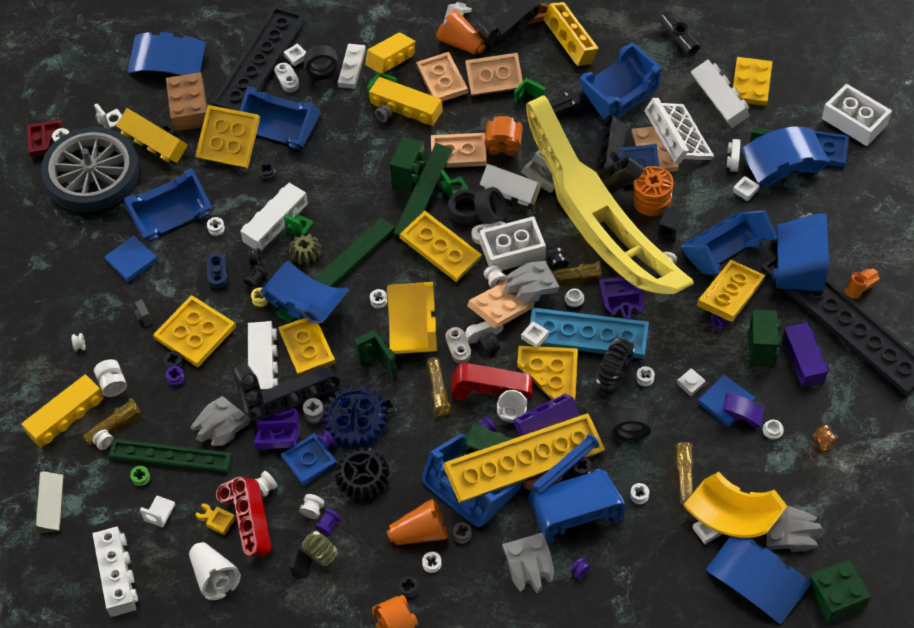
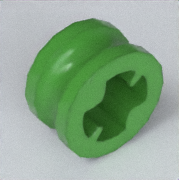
M137 466L132 469L130 477L135 485L143 486L149 482L150 473L146 467ZM142 472L145 477L142 476L143 479L138 480L135 476H139L138 473Z

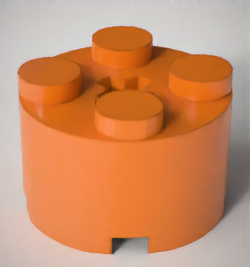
M506 116L494 117L491 122L489 120L486 125L484 142L486 148L489 149L488 152L492 155L507 153L510 156L517 155V151L521 147L523 126L519 121L518 124L514 122V118Z
M403 595L395 596L372 607L373 617L377 616L378 623H375L377 628H415L418 625V621L413 613L410 614L407 608V600Z

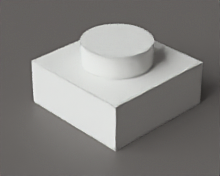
M296 44L284 51V57L293 66H296L304 61L306 51Z
M744 176L733 187V192L748 201L759 190L760 185Z
M533 321L521 334V339L538 348L549 336V331Z
M692 368L677 380V385L690 396H693L706 383Z
M700 521L693 524L694 531L704 544L722 535V533L707 527Z

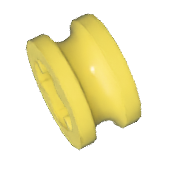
M256 288L251 293L252 302L257 307L266 306L269 302L259 293L262 288Z

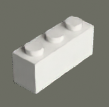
M487 164L480 185L485 187L484 189L495 187L501 191L504 198L511 200L514 197L518 199L517 203L528 206L529 203L535 205L542 186L539 182Z

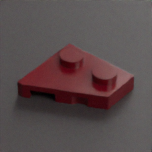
M61 119L27 125L30 157L46 154L47 150L54 143L52 138L53 132L63 126Z

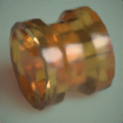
M824 425L813 433V438L815 441H819V446L822 450L833 447L839 441L838 436L832 433L830 425Z

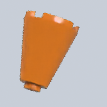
M453 10L445 18L447 19L446 23L440 25L436 38L443 43L471 54H481L485 48V40L458 11Z
M434 499L428 500L389 526L390 530L387 531L390 542H394L396 545L438 541L448 538L447 528L443 525L442 513Z

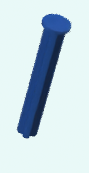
M587 434L584 441L533 484L534 490L538 493L544 492L593 448H598V440L592 434Z

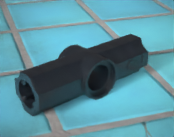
M664 12L659 22L672 36V42L679 45L687 55H695L700 50L701 45L688 31V25L680 22L673 12Z
M575 88L567 90L562 97L549 101L556 116L569 110L578 112L585 104L591 102L582 89L577 90Z

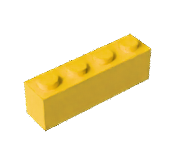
M378 77L369 90L370 103L373 105H386L391 112L402 114L407 118L418 120L424 124L433 126L443 111L442 99Z
M126 108L116 127L122 130L121 134L128 138L133 136L135 138L134 142L141 146L146 144L148 146L147 150L154 154L159 152L161 154L160 158L167 162L172 160L178 163L188 144Z
M85 374L21 424L26 434L42 448L45 444L50 443L59 433L67 430L73 422L82 418L91 408L99 405L104 399L100 388Z

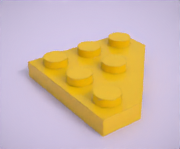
M534 346L518 347L517 367L524 373L531 375L532 381L549 398L554 399L566 393L572 396L575 401L578 349L535 348Z

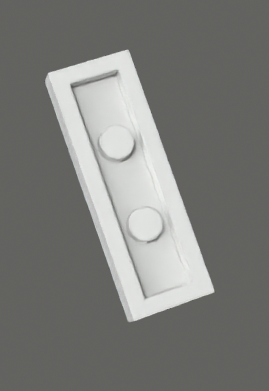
M348 44L338 80V87L356 89L366 51L365 45Z

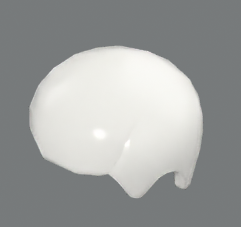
M508 390L498 399L497 414L503 421L514 423L513 419L525 414L527 411V399L521 392Z

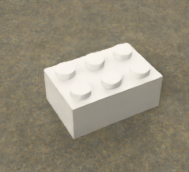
M845 84L825 104L822 119L868 146L888 125L892 110L850 85Z
M534 216L480 230V245L489 267L497 264L501 266L502 270L546 259V245Z

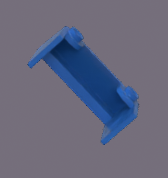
M766 211L740 212L681 245V249L702 274L709 276L720 273L718 269L719 263L746 247L755 249L762 246L763 241L775 240L778 237Z

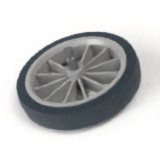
M82 128L62 136L47 150L41 166L42 180L50 197L60 206L76 212L101 211L118 204L132 192L139 177L138 156L130 141L122 134L107 128ZM99 146H101V147H107V148L97 157V153H98V150H99ZM86 147H93L91 157ZM81 149L83 160L75 157L72 153ZM114 151L119 153L117 156L108 158ZM67 158L75 164H63L62 162ZM124 162V167H111ZM58 171L69 172L57 177ZM105 174L120 175V177L115 181ZM101 179L110 184V186L101 190L97 180ZM74 180L66 188H64L61 185L63 183ZM84 182L82 193L74 192ZM90 182H95L98 191L87 193Z

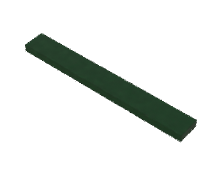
M381 217L313 279L324 285L334 287L392 235L395 227ZM281 307L276 312L277 316L287 324L298 320L288 315L289 310Z

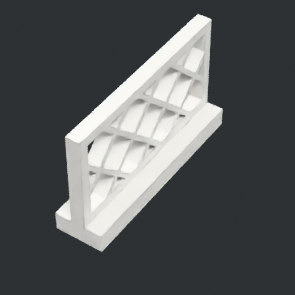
M652 98L644 111L673 162L681 163L683 159L712 160L714 155L684 104L661 103L659 98Z

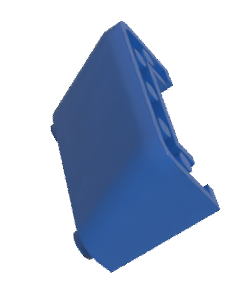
M632 42L620 49L618 61L596 76L592 72L584 73L580 77L579 85L604 120L609 115L620 118L655 93L660 84L662 67Z
M248 86L240 111L261 116L256 135L289 144L288 147L296 150L299 147L303 148L319 119L321 111L312 103L289 101L271 96L266 92H257L256 88Z
M193 168L184 171L185 175L180 178L177 176L175 180L147 193H139L138 198L134 197L133 194L124 198V205L144 240L152 242L158 239V235L197 217L202 219L210 214L209 211L212 209V206Z
M817 213L777 224L774 230L778 237L775 239L778 249L777 269H773V280H776V288L824 291L829 267L827 215Z
M461 433L430 452L422 473V480L427 488L472 525L481 527L519 491L523 481L459 503L443 464L465 455L460 452L465 435Z
M595 469L589 474L550 485L542 493L532 489L528 496V502L540 533L543 532L547 544L555 541V534L560 532L563 535L565 534V529L600 518L608 521L609 517H611L614 523L624 520L625 503L605 470Z

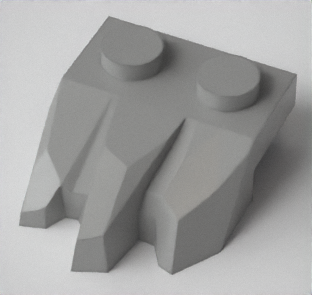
M538 150L532 160L524 166L521 173L526 175L527 178L541 183V187L544 190L552 193L555 190L553 176L540 150Z
M545 260L526 263L504 278L506 282H509L505 285L504 290L507 293H517L516 300L525 303L539 301L540 295L557 293L559 291V285Z
M222 396L203 409L190 429L194 431L200 430L196 440L202 442L210 438L212 446H220L234 439L237 431L249 425L250 418Z
M787 506L767 532V548L769 550L790 548L792 552L807 551L818 547L817 542L812 538L825 532L819 523H813L817 519L816 516Z
M543 532L502 544L512 580L520 592L524 591L525 586L529 584L538 594L543 590L542 579L552 582L555 571Z

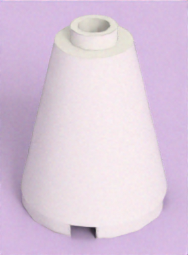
M204 542L197 543L191 548L189 557L200 591L208 600L221 599L227 596L225 592L230 589L233 591L237 587L241 574L235 565Z

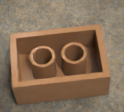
M201 72L166 78L170 116L175 132L203 127L207 102Z

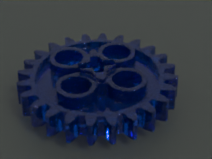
M360 384L357 385L356 389H353L352 385H350L348 391L342 387L341 394L335 391L336 398L329 397L331 404H325L326 411L322 412L325 418L322 421L325 429L332 438L334 437L336 443L341 440L342 445L345 446L349 442L351 448L356 442L359 447H361L362 441H365L368 445L369 438L376 440L375 433L382 434L380 427L386 428L384 421L388 420L386 414L388 410L387 407H384L386 403L384 400H381V394L376 395L375 389L369 392L368 386H365L362 390ZM351 404L348 408H343L344 405ZM370 405L369 408L362 409L364 406ZM355 417V430L352 431L354 426L353 418ZM344 422L348 423L346 426H340ZM363 423L368 424L366 427H360Z

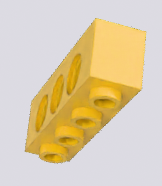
M564 2L551 3L543 18L547 26L577 66L592 64L599 49Z

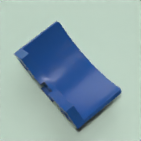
M150 32L135 35L128 73L156 71L180 76L200 73L206 42L189 36L184 38L173 37L174 34L168 32H160V35H151L152 33Z
M788 127L772 131L753 140L741 150L757 182L766 187H770L775 182L790 176L789 172L797 170L798 173L812 172L817 174L831 163L814 131L806 127Z
M286 261L259 293L277 308L281 305L289 310L288 315L300 320L303 317L309 319V323H322L349 289L347 287L334 288L324 285L301 272L289 261Z
M730 536L707 568L708 573L743 595L779 624L784 622L811 584L809 580L793 567L785 565L779 560L777 555L767 548H761L751 538Z

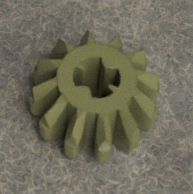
M302 234L300 238L295 236L294 241L290 242L289 254L292 260L298 262L300 266L303 263L309 265V262L315 263L316 258H320L321 245L316 237L312 238L310 234L305 237Z
M312 531L310 535H307L301 544L303 551L321 566H328L338 554L332 542L317 531Z

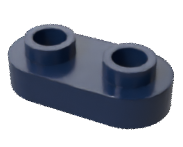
M220 253L211 254L206 260L208 282L213 288H221L226 285L228 280L226 260Z

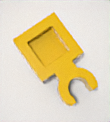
M202 504V509L206 513L200 514L197 512V519L203 522L207 521L206 525L208 528L225 535L236 519L235 515L219 507L212 511L209 505Z

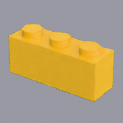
M399 32L368 49L365 65L382 74L411 58L415 53L416 41Z

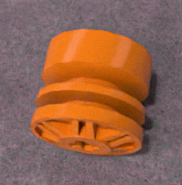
M657 166L643 168V173L634 181L633 206L638 212L647 216H659L664 214L667 207L670 208L674 185L672 175L664 168Z

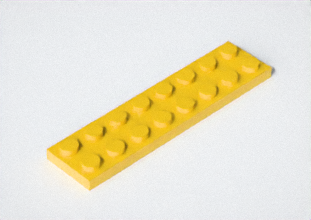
M587 413L447 461L443 464V467L459 503L548 472L584 441L587 434H592L598 440L599 447L593 448L584 457L588 458L605 451V448Z

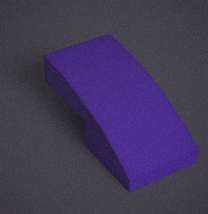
M730 392L725 394L723 405L725 413L735 420L743 419L754 428L761 427L764 413L762 407L742 396Z

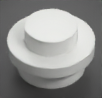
M571 289L565 295V302L570 307H579L584 302V295L579 289Z
M769 420L764 424L763 434L767 438L775 440L783 435L784 429L779 421Z

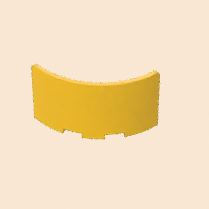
M433 282L388 285L390 349L394 354L437 351L436 318L431 316V312H435Z
M720 472L704 479L684 503V507L707 527L722 534L739 538H751L766 534L787 507L775 489L769 492H750V494L741 492L739 487L730 483Z

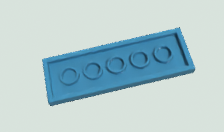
M532 308L530 324L534 321L549 331V336L540 346L576 348L578 351L605 354L612 342L620 338L634 344L633 358L645 359L649 326L647 321Z

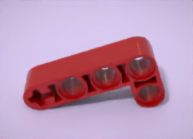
M463 363L457 366L452 375L451 396L455 399H465L470 395L471 391L501 396L508 390L521 392L526 399L532 397V376L526 373Z
M236 477L221 484L217 489L216 497L219 502L235 504L244 553L249 556L266 557L271 550V543L258 481L251 478Z

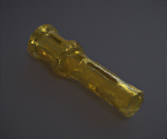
M596 261L595 264L584 265L582 263L578 267L551 271L557 282L578 278L582 281L592 277L602 278L599 261Z
M434 357L427 360L433 390L431 392V399L434 400L433 411L436 415H446L451 411V405L448 404L447 400L449 395L448 391L444 388L440 361Z
M129 398V402L120 408L116 407L112 415L82 434L89 445L93 442V437L99 431H110L120 423L125 424L127 419L134 414L141 413V410L132 398Z
M680 442L675 445L678 458L676 466L679 469L680 503L682 505L693 493L691 470L694 466L691 452L693 444L689 442Z

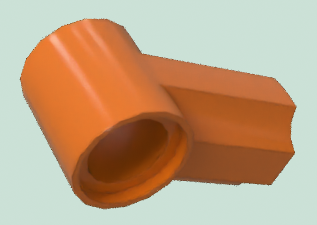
M872 268L866 269L861 273H853L844 288L845 294L851 298H859L862 292L879 282L878 271Z

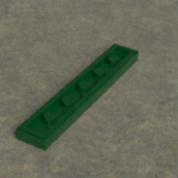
M435 143L394 231V236L400 238V233L420 214L426 211L440 181V171L445 170L453 148Z
M113 439L108 457L110 460L228 474L232 454Z

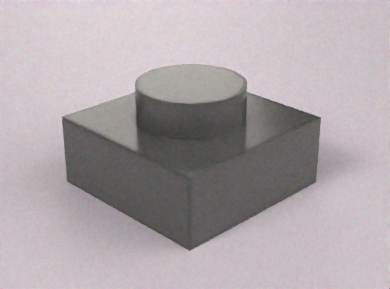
M143 300L135 302L137 310L134 312L138 321L142 320L145 327L153 324Z

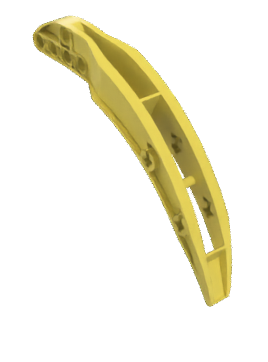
M543 95L528 102L526 110L530 128L536 144L552 173L557 200L591 247L618 274L639 289L659 294H675L693 285V280L681 271L668 256L649 241L633 224L611 196L597 173L578 160L546 96ZM604 221L629 250L624 252L607 234L600 223ZM636 255L653 270L663 275V277L656 279L631 258Z

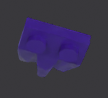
M623 277L599 280L602 301L612 315L620 311L623 319H631V310L643 313L644 298L642 289L637 288Z
M295 408L257 421L258 432L254 441L255 449L295 448L299 435L298 412Z

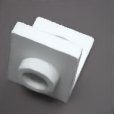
M461 2L448 5L445 18L453 10L458 11L463 16L464 13L471 12L472 8L466 7V4Z
M95 104L94 107L97 113L95 117L98 123L103 124L107 129L116 127L122 117L119 110L115 109L105 114L101 107ZM111 116L119 117L116 122L109 121Z
M156 496L149 510L141 507L140 512L144 521L163 528L175 506V502Z

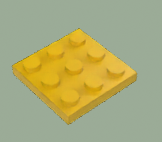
M208 105L195 157L197 159L248 169L261 116Z
M191 295L153 336L155 340L172 351L180 353L184 359L199 367L236 328V324Z

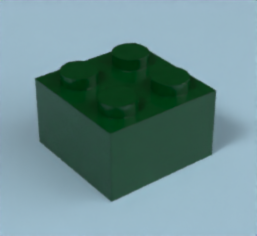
M402 137L390 162L392 187L413 192L426 165L424 142Z
M753 310L748 331L749 364L773 366L774 359L778 358L779 348H781V336H778V331L781 329V319H777V311Z
M850 559L810 575L809 581L811 584L808 588L827 622L867 607L871 595Z

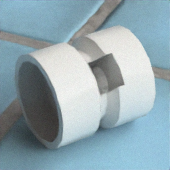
M105 360L96 365L94 373L104 396L114 397L126 390L127 384L116 360Z

